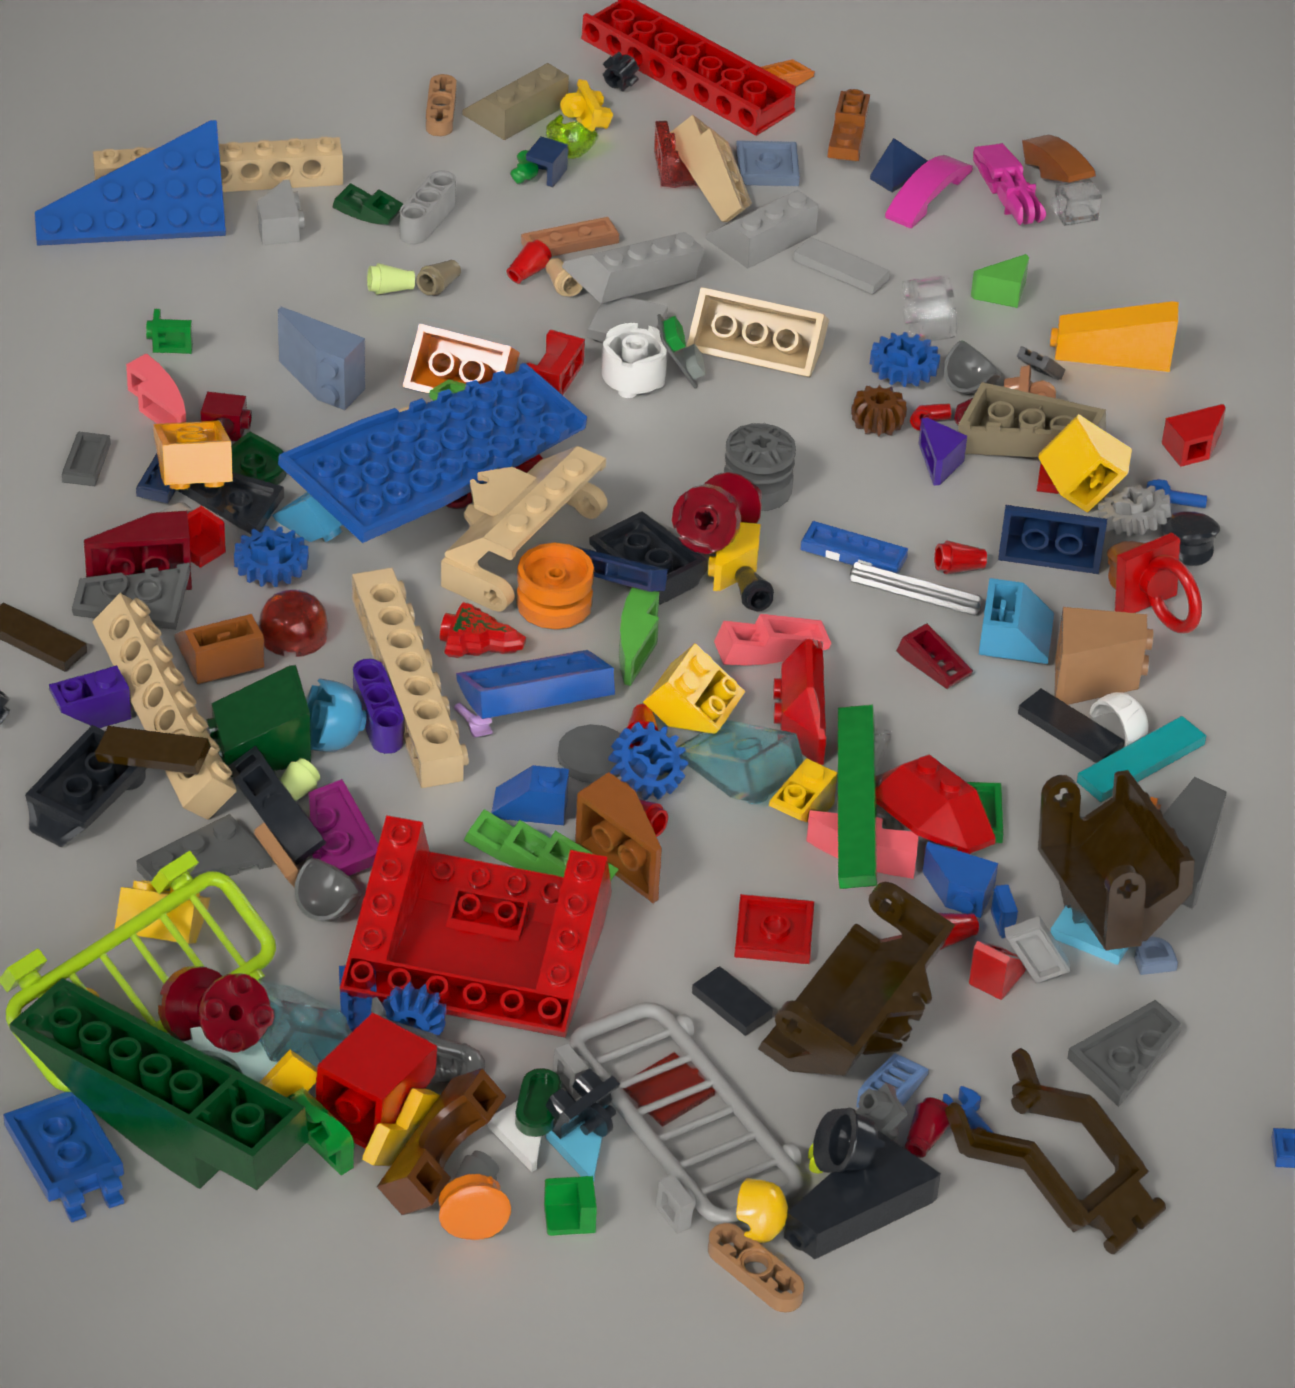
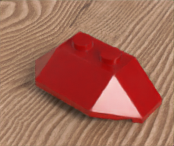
M805 639L782 663L780 678H774L773 699H779V703L774 702L773 723L780 724V739L809 760L824 765L826 719L823 642Z
M930 754L875 776L876 804L917 836L940 845L958 847L957 851L967 854L995 844L996 838L977 790Z

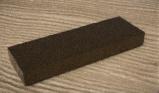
M4 602L0 605V640L64 672L87 653V644Z
M108 726L96 749L95 755L98 762L198 774L211 745L208 738Z

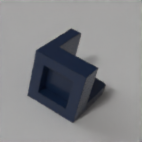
M540 136L526 153V160L536 163L538 169L547 171V186L554 187L566 172L568 167V144Z

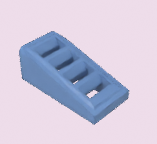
M894 1053L860 1087L856 1107L859 1108L860 1096L867 1089L878 1090L885 1082L898 1088H895L896 1096L902 1106H904L928 1075L929 1069ZM891 1074L905 1080V1082L891 1076Z

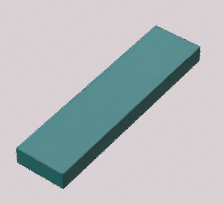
M1180 716L1079 772L1077 783L1099 802H1103L1113 796L1115 772L1129 770L1135 780L1139 782L1205 745L1206 735L1186 718Z

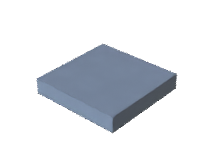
M736 141L737 166L745 185L799 186L797 142Z

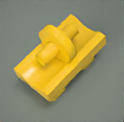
M578 79L577 92L568 93L561 100L560 108L562 113L569 118L575 117L584 134L592 135L595 127L607 129L613 113L610 108L602 107L604 103L603 94L601 91L591 90L587 80Z

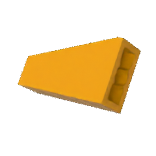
M1170 301L1060 315L1058 328L1052 327L1050 347H1056L1055 360L1170 372L1178 325L1179 302Z

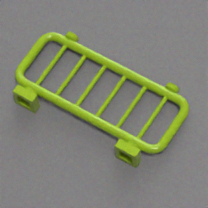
M188 851L160 869L150 882L159 895L170 887L174 890L172 893L43 976L39 973L47 962L39 948L7 967L0 977V984L7 993L17 986H20L22 990L9 1000L5 1010L6 1022L9 1026L21 1014L22 1009L27 1004L37 998L39 999L62 978H69L73 984L88 991L76 975V972L100 958L146 1022L168 1033L164 1029L161 1020L155 1021L106 953L130 938L164 984L169 977L136 934L156 920L161 919L194 966H204L166 915L189 899L239 965L238 968L229 974H247L260 982L265 977L261 970L274 958L276 940L260 915L228 875L217 871H208L195 878L190 875L199 862L192 852ZM210 886L221 889L261 944L260 952L245 962L196 894ZM14 1034L46 1080L56 1089L71 1092Z

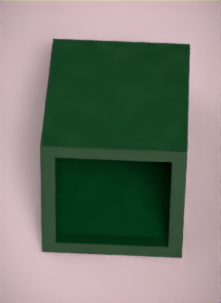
M289 665L211 703L212 718L206 719L208 724L207 731L213 740L215 739L220 748L218 753L227 766L255 745L274 771L285 770L291 762H297L299 759H305L311 763L310 712L296 665Z

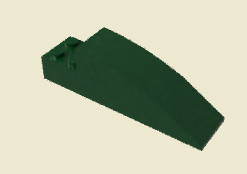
M64 978L60 979L9 1024L10 1030L77 1098L131 1143L198 1189L203 1187L221 1170L258 1190L309 1141L304 1106Z

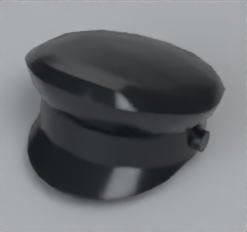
M1183 511L1173 513L1171 517L1166 518V524H1161L1163 536L1172 532L1180 538L1179 561L1184 565L1199 566L1212 558L1214 538L1220 532V526L1213 518L1199 512Z

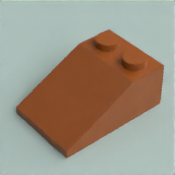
M608 772L577 793L575 843L595 855L608 857V863L618 868L615 875L654 904L659 899L662 847L635 790L629 784Z

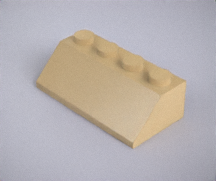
M701 287L686 348L695 344L702 354L811 377L822 352L829 319L825 314Z

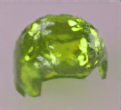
M558 115L546 126V137L568 144V159L582 157L596 143L599 137L597 131L594 130L592 132L577 121L563 124V115Z

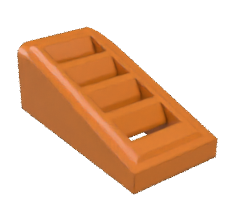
M794 59L761 67L796 87L814 77L815 71Z

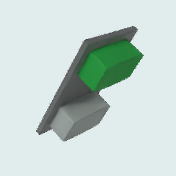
M658 314L662 344L694 389L697 388L696 379L706 374L702 353L695 344L684 348L686 347L684 330L676 316L664 320L661 314Z

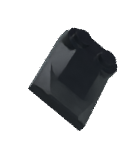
M643 511L589 537V545L598 552L668 569L665 591H657L659 592V605L696 587L707 571V559L683 545L678 537Z
M91 725L25 794L29 810V830L33 834L59 847H63L71 839L88 828L126 790L140 787L146 779L145 770L147 768L98 762L95 752L105 731Z

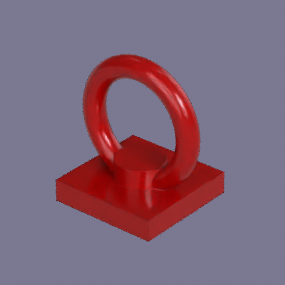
M1171 532L1117 555L1116 612L1136 613L1151 606L1158 619L1168 629L1176 633L1186 634L1197 628L1202 617V599L1198 585L1191 572L1179 561V537ZM1178 579L1185 590L1188 600V615L1185 620L1175 617L1164 603V600L1177 595Z

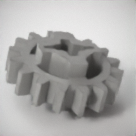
M1138 485L1136 488L1135 486H1126L1122 492L1114 490L1112 491V497L1105 496L1103 503H1098L1099 518L1108 519L1106 532L1114 529V535H1119L1122 532H1126L1127 536H1131L1133 532L1135 535H1143L1146 533V529L1157 530V524H1166V518L1172 516L1170 497L1165 495L1163 489L1155 491V486H1150L1147 489H1143L1142 485Z

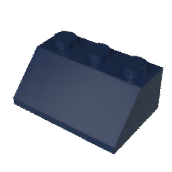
M1005 505L998 560L1099 574L1108 519Z

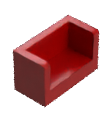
M549 330L546 335L545 355L538 365L527 363V365L560 394L564 395L584 365L585 339Z

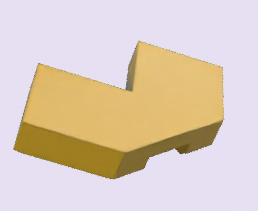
M412 1088L395 1124H377L364 1151L362 1160L373 1166H391L440 1095L429 1089Z

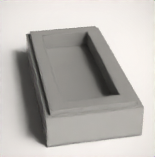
M1040 916L1005 928L1007 941L1035 983L1071 971L1068 958Z

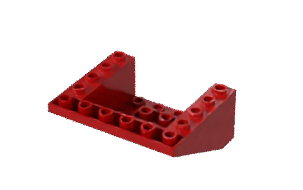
M386 815L340 984V992L364 999L367 997H377L380 1002H383L384 999H387V996H390L395 986L404 989L405 985L411 982L415 989H420L426 984L427 993L439 992V1002L446 1004V1015L566 1038L609 906L612 889L608 857L570 850L564 877L430 852L423 822ZM375 983L377 992L371 991V987H373Z

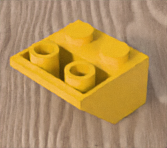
M1078 414L1039 453L1038 458L1060 495L1088 513L1128 474L1132 448Z
M694 643L670 663L643 703L668 727L715 734L720 730L746 691Z
M133 880V886L121 887L115 929L174 890L170 887V891H164L159 895L150 883L151 881ZM200 893L196 894L208 910L210 897L200 896ZM189 899L166 915L186 942L191 944L197 942L204 918ZM161 919L156 920L136 933L141 937L177 942Z

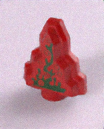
M462 602L456 614L445 613L440 628V641L446 642L444 653L448 657L480 656L488 651L501 654L516 653L518 650H523L526 643V636L507 624L498 623L495 617L489 616L488 613L481 612L480 608Z

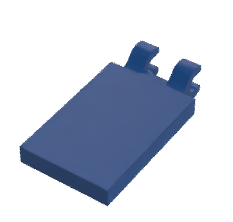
M64 1092L3 1114L4 1125L48 1202L60 1198L67 1217L71 1222L87 1217L82 1207V1203H85L83 1194L99 1188L109 1209L124 1203V1199L119 1191L123 1189L119 1176L124 1175L123 1163L90 1108L72 1092Z

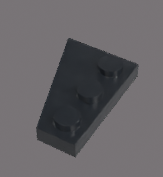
M233 472V481L224 482V486L205 487L204 483L190 484V488L178 489V492L251 534L252 529L261 532L284 498L283 486Z

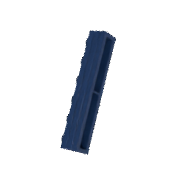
M574 546L583 550L591 558L594 566V577L649 592L665 591L668 569Z

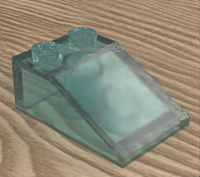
M726 720L717 733L701 732L678 746L685 747L686 752L680 759L688 761L689 767L730 798L747 801L749 804H758L766 801L768 795L780 789L803 762L797 733Z
M257 980L265 988L270 1000V1007L274 1011L272 1025L267 1028L259 1040L270 1061L279 1062L291 1049L317 1067L352 1032L347 1024L346 1017L339 1010L291 986Z

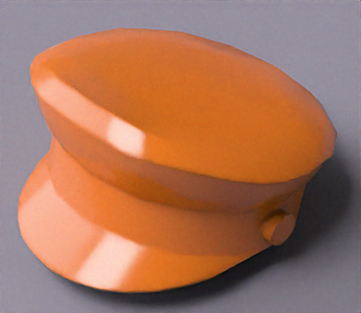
M467 1174L454 1179L440 1192L438 1199L440 1206L439 1220L441 1226L455 1237L466 1240L489 1238L501 1231L507 1224L511 1215L510 1201L500 1191L499 1182L491 1176Z

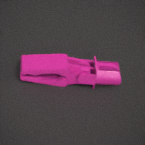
M1003 143L974 147L973 161L992 194H997L1005 207L1004 215L1012 214L1019 225L1022 222L1024 225L1032 224L1034 219L1037 223L1043 221L1046 217V210L1035 195L1036 184L1026 182L1023 176L1022 164Z

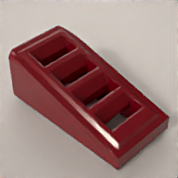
M928 623L903 636L896 650L907 662L946 689L969 677L973 672ZM942 661L945 665L940 667L938 663ZM953 669L957 673L949 676L946 672Z

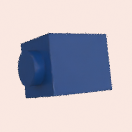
M532 765L496 787L491 813L504 820L564 825L568 802L569 769Z
M928 842L925 849L923 874L944 906L961 913H972L976 917L981 918L995 889L998 863Z

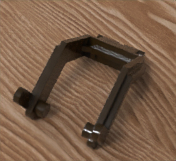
M1019 1048L1011 1056L1019 1081L1012 1086L1013 1098L1011 1099V1104L1014 1110L1020 1114L1029 1112L1082 1123L1114 1165L1115 1172L1083 1200L1078 1199L1034 1141L987 1132L982 1127L972 1129L964 1109L958 1103L952 1102L945 1108V1113L958 1150L968 1158L1023 1169L1072 1232L1086 1225L1101 1230L1107 1238L1103 1243L1104 1248L1108 1253L1115 1254L1138 1234V1229L1143 1230L1165 1211L1166 1204L1159 1197L1152 1199L1139 1182L1149 1172L1095 1098L1089 1094L1040 1085L1029 1053Z

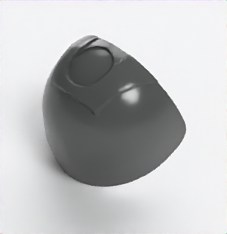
M963 340L953 346L944 363V376L948 385L952 389L966 394H975L982 382L995 385L1001 377L1000 371L983 354Z
M310 858L305 862L295 882V898L298 907L307 917L318 921L333 920L346 915L357 905L362 895L360 886L343 871L315 858Z

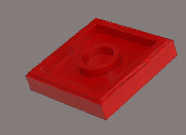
M740 894L734 957L810 964L815 901Z

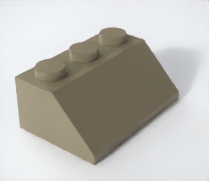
M546 63L463 109L462 115L501 139L506 140L561 109V100L568 94L569 75Z

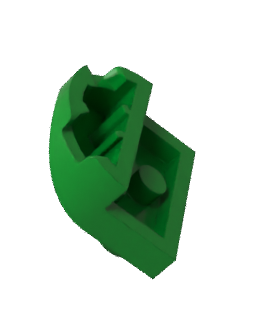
M304 1087L289 1095L287 1098L305 1107L309 1136L307 1143L341 1176L353 1169L355 1144L347 1128Z

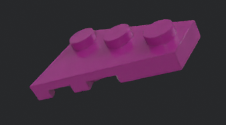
M343 779L308 792L310 820L326 841L325 845L312 854L313 858L335 866L348 876L372 867L378 842Z

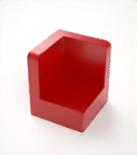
M201 505L187 514L191 562L199 568L226 553L224 521Z

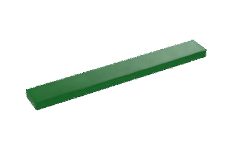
M873 704L838 708L839 889L877 886L875 714Z

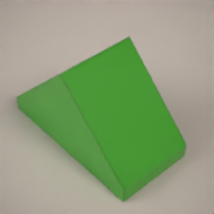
M1024 254L975 270L973 273L971 297L974 300L1018 308L1026 283L1029 256Z

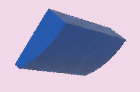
M589 650L456 673V679L463 695L472 709L482 719L615 695L614 668Z

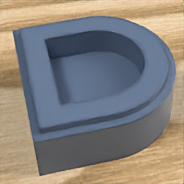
M1149 937L1147 941L1142 942V946L1136 947L1134 959L1140 975L1177 970L1178 960L1172 946L1166 940L1159 937Z

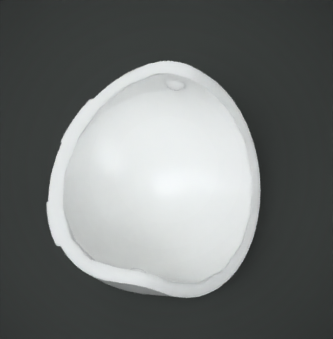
M1123 692L1111 693L1100 698L1091 706L1089 713L1093 718L1107 713L1117 714L1124 729L1125 747L1148 735L1149 724L1146 712L1142 705L1130 695Z

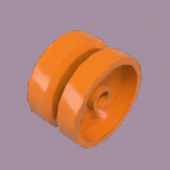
M555 542L540 544L527 550L522 555L517 571V581L519 584L517 589V607L519 613L528 622L541 628H570L583 622L590 614L593 603L594 566L591 558L577 547Z

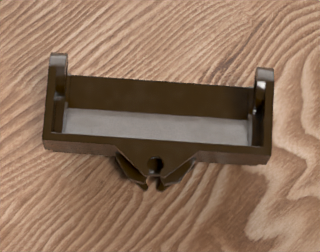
M1129 770L1115 772L1113 798L1084 817L1080 816L1081 792L1074 780L1067 775L1053 776L1046 781L1041 792L1038 851L1059 881L1064 907L1072 908L1074 924L1087 922L1105 951L1142 946V942L1147 941L1192 894L1195 859L1190 854L1189 848L1184 846L1177 837L1175 829L1171 828L1163 818L1161 810L1155 807L1150 800L1149 794L1143 791ZM1065 788L1068 793H1064L1062 799L1057 800L1055 795H1059L1061 789Z
M886 881L880 882L869 895V905L873 912L898 929L901 935L879 939L859 924H854L796 1000L786 1001L775 1014L776 1025L761 1042L758 1050L791 1072L846 1076L861 1054L870 1055L900 1051L903 1044L894 1040L907 1042L913 1030L908 1023L909 1019L920 1021L925 1010V1004H930L932 994L926 968L944 945L955 924L896 884Z

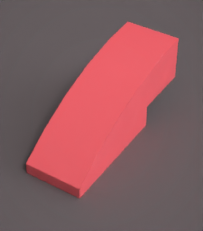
M146 353L126 364L128 390L138 397L139 411L157 424L186 422V411L180 391L171 376L157 361Z
M760 614L755 624L723 621L714 640L723 665L743 666L784 662L805 639L822 641L823 651L829 649L832 644L821 620Z
M809 810L806 841L838 858V813ZM876 817L877 872L914 879L918 836L912 831L882 828L883 818Z

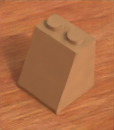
M1063 607L1055 655L1054 696L1069 705L1101 698L1115 692L1124 693L1138 690L1141 675L1147 676L1149 655H1145V650H1152L1153 629H1147V614Z

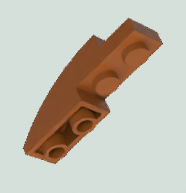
M858 89L841 91L835 112L834 127L829 142L827 158L859 161L870 94H864L863 91Z

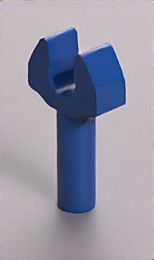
M1157 479L1147 482L1146 489L1150 486H1155V491L1163 489L1165 495H1169L1170 503L1206 508L1207 495L1171 490L1167 480Z
M960 1086L958 1099L963 1104L960 1106L965 1111L970 1128L982 1127L987 1132L994 1133L976 1112L980 1109L981 1097L974 1090ZM943 1094L942 1101L949 1105L954 1102L948 1094Z

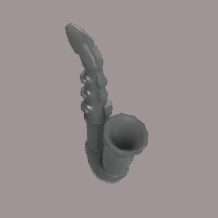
M377 997L372 998L371 1013L373 1012L387 1019L384 1006ZM392 1021L398 1026L437 1045L436 1072L429 1084L439 1081L450 1082L454 1077L481 1068L485 1071L483 1056L479 1050L470 1045L439 1038L433 1033Z

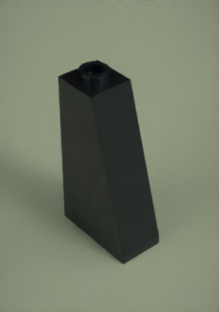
M878 1131V1139L886 1142V1148L876 1150L871 1164L866 1169L834 1172L824 1178L787 1211L784 1238L795 1249L805 1252L813 1259H817L932 1204L938 1196L941 1173Z

